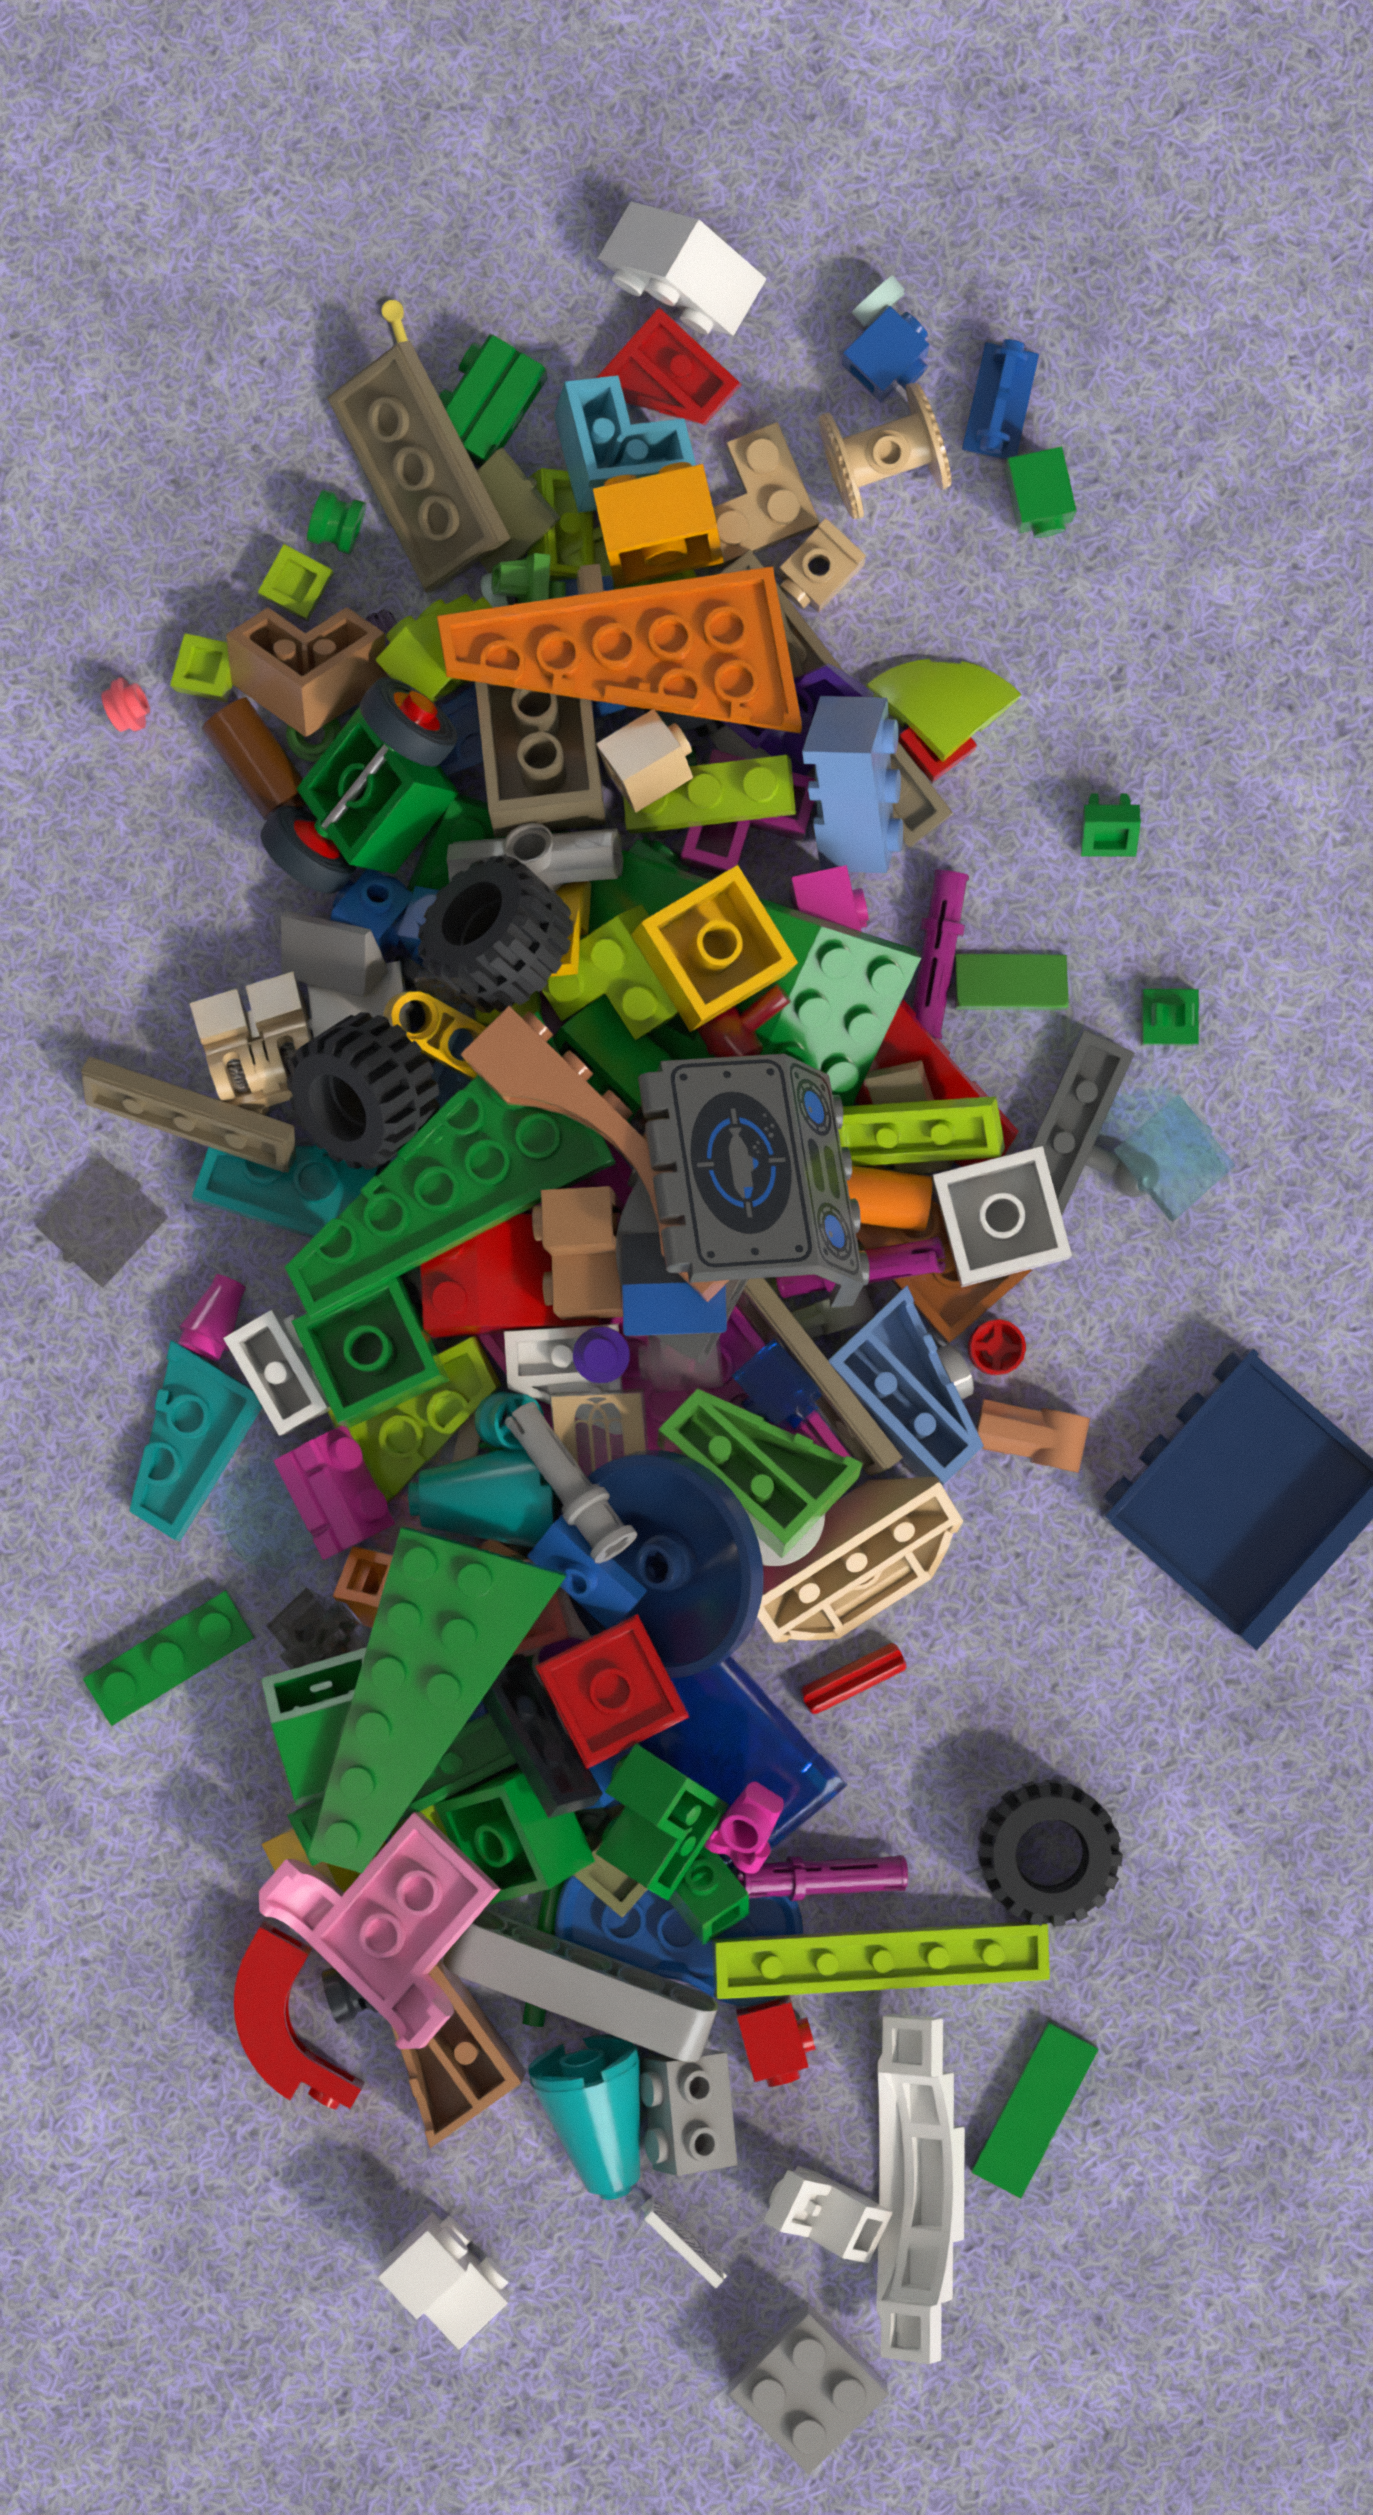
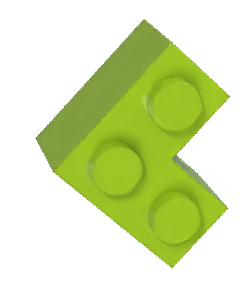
M642 904L617 915L580 940L578 974L548 978L546 981L548 984L542 991L561 1021L578 1014L605 994L635 1040L660 1028L679 1015V1012L631 936L637 926L649 917Z

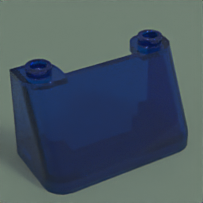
M733 1655L697 1674L670 1678L689 1718L639 1743L642 1748L730 1804L729 1807L747 1785L752 1782L761 1784L783 1798L784 1807L767 1841L771 1851L848 1786L842 1774L828 1759L818 1753L814 1744L804 1736ZM718 1854L730 1870L736 1867L728 1855Z

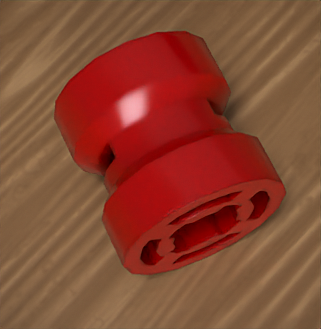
M1001 1319L990 1320L976 1327L970 1335L967 1345L968 1356L974 1367L982 1373L993 1376L1008 1374L1018 1368L1024 1359L1026 1352L1025 1337L1020 1329L1009 1321Z

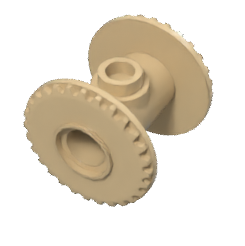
M918 383L906 385V395L911 415L842 438L829 412L819 416L820 434L827 462L840 497L852 519L864 517L859 492L860 487L928 464L931 475L940 490L951 486V472L944 442L930 403Z

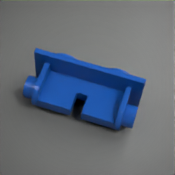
M1004 339L1002 345L985 342L962 450L1005 460L1017 456L1039 358L1038 353L1025 351L1024 343L1012 339Z

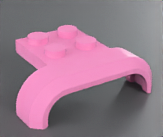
M414 1812L345 1893L314 1868L295 1859H286L259 1890V1911L266 1917H274L290 1926L335 1968L392 2025L399 2036V2039L395 2042L399 2049H415L425 2047L454 2013L449 1998L428 1973L501 1889L422 1812Z

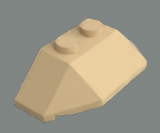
M937 1477L867 1481L836 1501L825 1513L822 1534L808 1554L787 1565H763V1594L757 1617L774 1643L787 1642L788 1639L804 1641L839 1639L933 1578L948 1550L953 1533H957L963 1523L961 1516Z

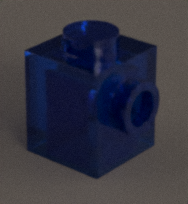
M774 1338L731 1375L740 1388L748 1395L740 1403L744 1409L762 1417L763 1421L767 1423L772 1422L774 1426L784 1430L790 1425L794 1430H797L808 1422L820 1409L815 1403L822 1396L820 1389Z

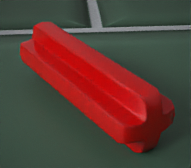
M890 1643L803 1686L800 1690L801 1696L811 1714H818L903 1672L907 1668L906 1661L899 1647L895 1643Z

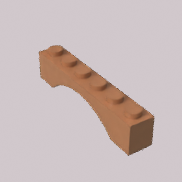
M508 1006L461 1053V1056L507 1104L537 1107L568 1116L593 1129L616 1147L638 1172L650 1195L659 1226L661 1254L664 1257L661 1230L670 1226H680V1224L666 1225L659 1222L653 1177L660 1173L672 1171H654L651 1169L646 1132L641 1136L626 1121L633 1114L631 1110L610 1090L603 1096L599 1095L586 1082L593 1073L570 1050L561 1057L547 1043L553 1034L532 1012L528 1011L523 1017H520ZM688 1272L678 1273L706 1302L729 1281L689 1283Z

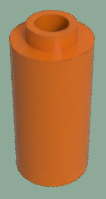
M852 1166L851 1178L847 1181L850 1199L856 1198L859 1203L862 1224L925 1232L931 1204L932 1176Z

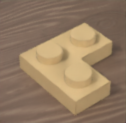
M778 422L727 442L726 447L746 494L713 507L724 563L716 564L717 568L736 561L749 550L753 553L759 552L813 530L820 524Z

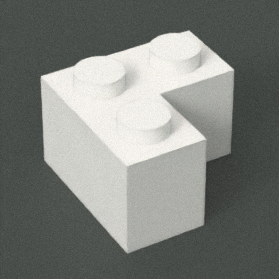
M632 201L629 203L598 257L602 263L615 273L612 281L617 286L635 296H641L642 292L646 291L662 303L669 306H677L682 311L680 320L691 329L704 335H708L712 329L734 336L766 281V278L699 219Z
M432 2212L385 2257L378 2279L416 2320L424 2313L460 2350L508 2304L510 2292L505 2286L510 2281L503 2270L492 2259L486 2257L480 2262L467 2248L466 2245L471 2239L452 2217L447 2216L442 2221Z

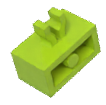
M467 593L447 604L443 599H438L418 616L417 620L409 615L398 622L387 633L386 638L390 644L377 657L376 661L390 678L410 685L428 697L432 702H435L471 682L469 680L446 677L437 616L493 607L484 596L474 603Z

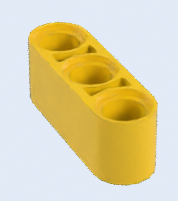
M406 991L394 995L387 1002L383 1016L388 1018L391 1026L394 1027L398 1024L402 1027L399 1022L401 1008L411 1000L417 1001L422 1005L426 1019L424 1025L414 1033L407 1032V1037L412 1042L416 1041L422 1049L421 1053L472 1081L478 1074L464 1059L457 1060L451 1055L448 1049V1041L451 1034L459 1028L468 1030L475 1040L487 1027L429 994L419 991Z

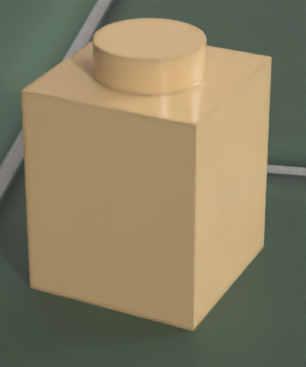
M654 709L596 743L609 777L635 813L693 778L685 757L692 752L688 740L676 723L667 727Z

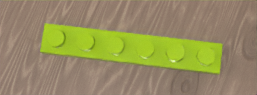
M1027 1921L712 1939L714 1996L717 1999L1050 1980L1047 1923H1042V1926Z

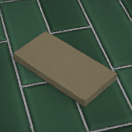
M411 341L398 342L327 397L426 593L442 588L511 539Z

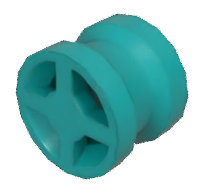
M495 1392L480 1402L475 1412L474 1423L480 1438L490 1446L523 1450L524 1447L505 1423L501 1425L504 1411L506 1410L508 1413L507 1418L513 1417L512 1413L530 1402H535L539 1411L544 1416L543 1410L539 1403L528 1395Z

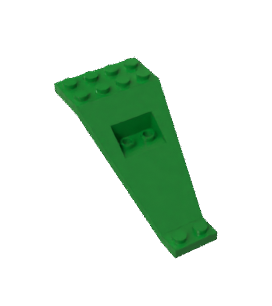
M458 793L433 825L407 886L408 891L413 893L415 886L440 890L450 883L447 852L448 845L453 844V842L495 839L487 802ZM564 829V830H555V831H550V832H551L552 834H555V833H567V832H571V831H568V830H565V829ZM622 850L624 860L622 876H618V879L589 881L591 883L588 934L580 935V940L617 915L641 904L650 917L711 880ZM758 897L798 963L785 976L735 1006L742 1013L777 984L781 986L791 999V1003L754 1031L763 1045L760 1055L786 1054L828 1074L832 1095L840 1096L842 1106H852L921 957L914 948L832 923ZM680 1014L660 1028L647 1034L658 1047L669 1054L672 1060L715 1058L713 1054L710 1055L707 1052V1046L697 1029L690 1032Z

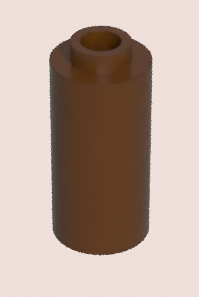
M247 697L240 698L225 706L204 723L201 728L264 820H268L282 806H294L301 809L307 806V803L296 789L302 782L303 777Z

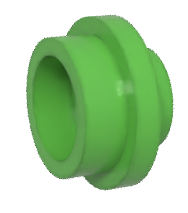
M337 718L322 727L325 731V736L322 742L316 745L307 743L301 733L287 725L286 738L292 752L304 761L317 762L342 730Z

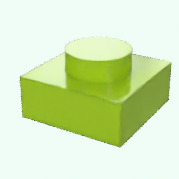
M283 544L257 593L263 599L308 622L334 572L325 565Z
M184 633L170 686L176 692L228 703L232 683L227 642Z

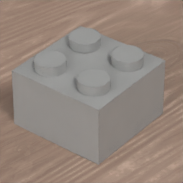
M808 2302L728 2381L729 2395L808 2475L889 2395L887 2382Z

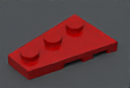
M903 999L869 1071L921 1060L934 1100L989 1097L976 1081H971L950 1058L948 1049L937 1037L934 1039L915 1018L916 1013ZM864 1079L854 1102L859 1105H873ZM998 1108L1005 1145L1001 1155L1003 1157L1019 1131ZM995 1158L954 1160V1162L965 1167Z

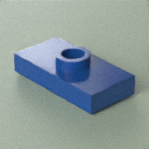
M561 1515L527 1557L536 1565L568 1574L560 1587L604 1627L609 1629L622 1622L647 1590L612 1558L602 1563H595L590 1556L592 1548L579 1529L575 1525H568L563 1515Z

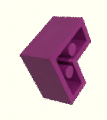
M712 749L708 764L748 759ZM792 772L795 815L689 827L681 855V864L716 875L725 873L739 865L750 827L803 842L815 800H810L808 785L809 781L816 782L815 778Z

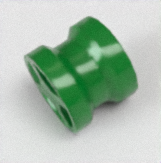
M322 489L310 519L307 541L318 545L326 541L335 544L339 552L351 555L365 517L366 502L356 499L345 502L339 500L335 492Z

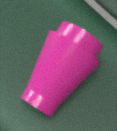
M216 1274L209 1288L179 1326V1329L183 1332L178 1343L202 1357L219 1361L223 1350H230L223 1338L234 1332L241 1298L246 1287L229 1277Z

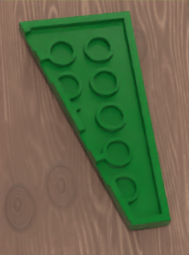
M537 1011L534 1015L544 1024L539 1012ZM551 1037L547 1043L560 1055ZM477 1075L463 1090H459L397 1152L398 1156L377 1177L374 1176L360 1190L362 1193L336 1219L332 1218L285 1266V1269L308 1316L315 1320L542 1202L541 1190L567 1189L616 1164V1161L604 1138L593 1129L562 1114L537 1107L507 1104Z
M406 1526L401 1527L307 1857L359 1873L364 1872L568 1574Z

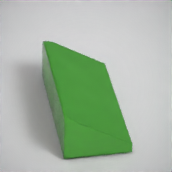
M955 954V1010L1066 1011L1069 1008L1067 955Z

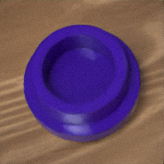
M599 1326L585 1331L577 1339L573 1348V1362L577 1371L582 1377L594 1383H608L616 1380L624 1373L630 1360V1350L627 1341L618 1331L610 1327Z

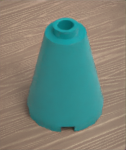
M505 1448L422 1470L419 1473V1482H410L408 1489L410 1516H420L422 1527L528 1548H534L555 1522L554 1517H557L558 1504H560L558 1495L546 1481L525 1449Z
M611 2034L595 2035L582 2038L588 2049L566 2054L564 2044L549 2049L533 2060L528 2066L530 2084L585 2189L591 2194L599 2195L603 2200H613L629 2194L632 2191V2185L640 2179L639 2052L636 2045L634 2046L632 2042Z

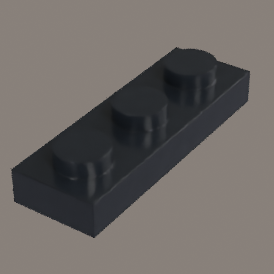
M524 1654L511 1656L483 1697L482 1701L548 1818L594 1806L603 1792L591 1771L585 1769L570 1737L558 1719L556 1710Z

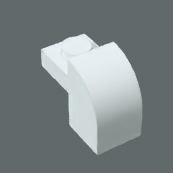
M797 2166L795 2171L787 2170L784 2179L779 2181L774 2187L769 2201L770 2208L763 2221L780 2232L808 2237L841 2258L869 2263L893 2212L863 2194L824 2175Z

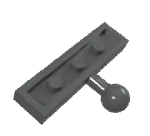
M1086 1030L1082 1032L1030 1148L1043 1146L1061 1216L1085 1165L1112 1177L1118 1191L1128 1197L1146 1195L1152 1190L1157 1179L1155 1165L1147 1156L1139 1153H1130L1120 1157L1094 1145L1135 1052Z

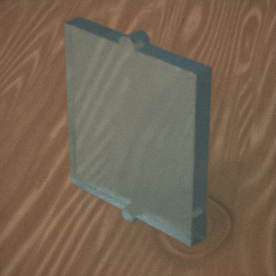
M1179 1094L1114 1149L1115 1153L1139 1181L1137 1183L1138 1189L1140 1191H1147L1170 1222L1177 1219L1236 1166L1211 1135L1212 1128L1209 1125L1202 1124Z

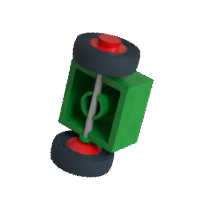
M384 677L378 679L365 693L360 707L296 788L314 815L294 806H282L264 824L260 837L270 857L288 875L301 884L327 894H333L341 890L351 879L357 866L395 874L459 793L439 765L452 751L457 742V732L449 718L434 702L410 685L393 678Z

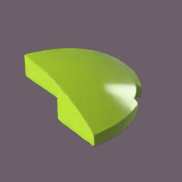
M930 659L916 660L891 668L866 685L874 693L873 697L887 698L888 713L897 720L902 728L908 724L942 762L977 731L981 733L1022 696L1012 684L986 668L965 661L952 663L932 662Z

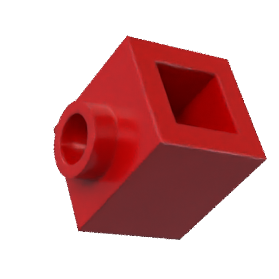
M790 1996L736 2010L754 2082L766 2080L768 2087H775L800 2079L798 2070L809 2068L806 2053L814 2051L816 2048L808 2018L796 2020Z

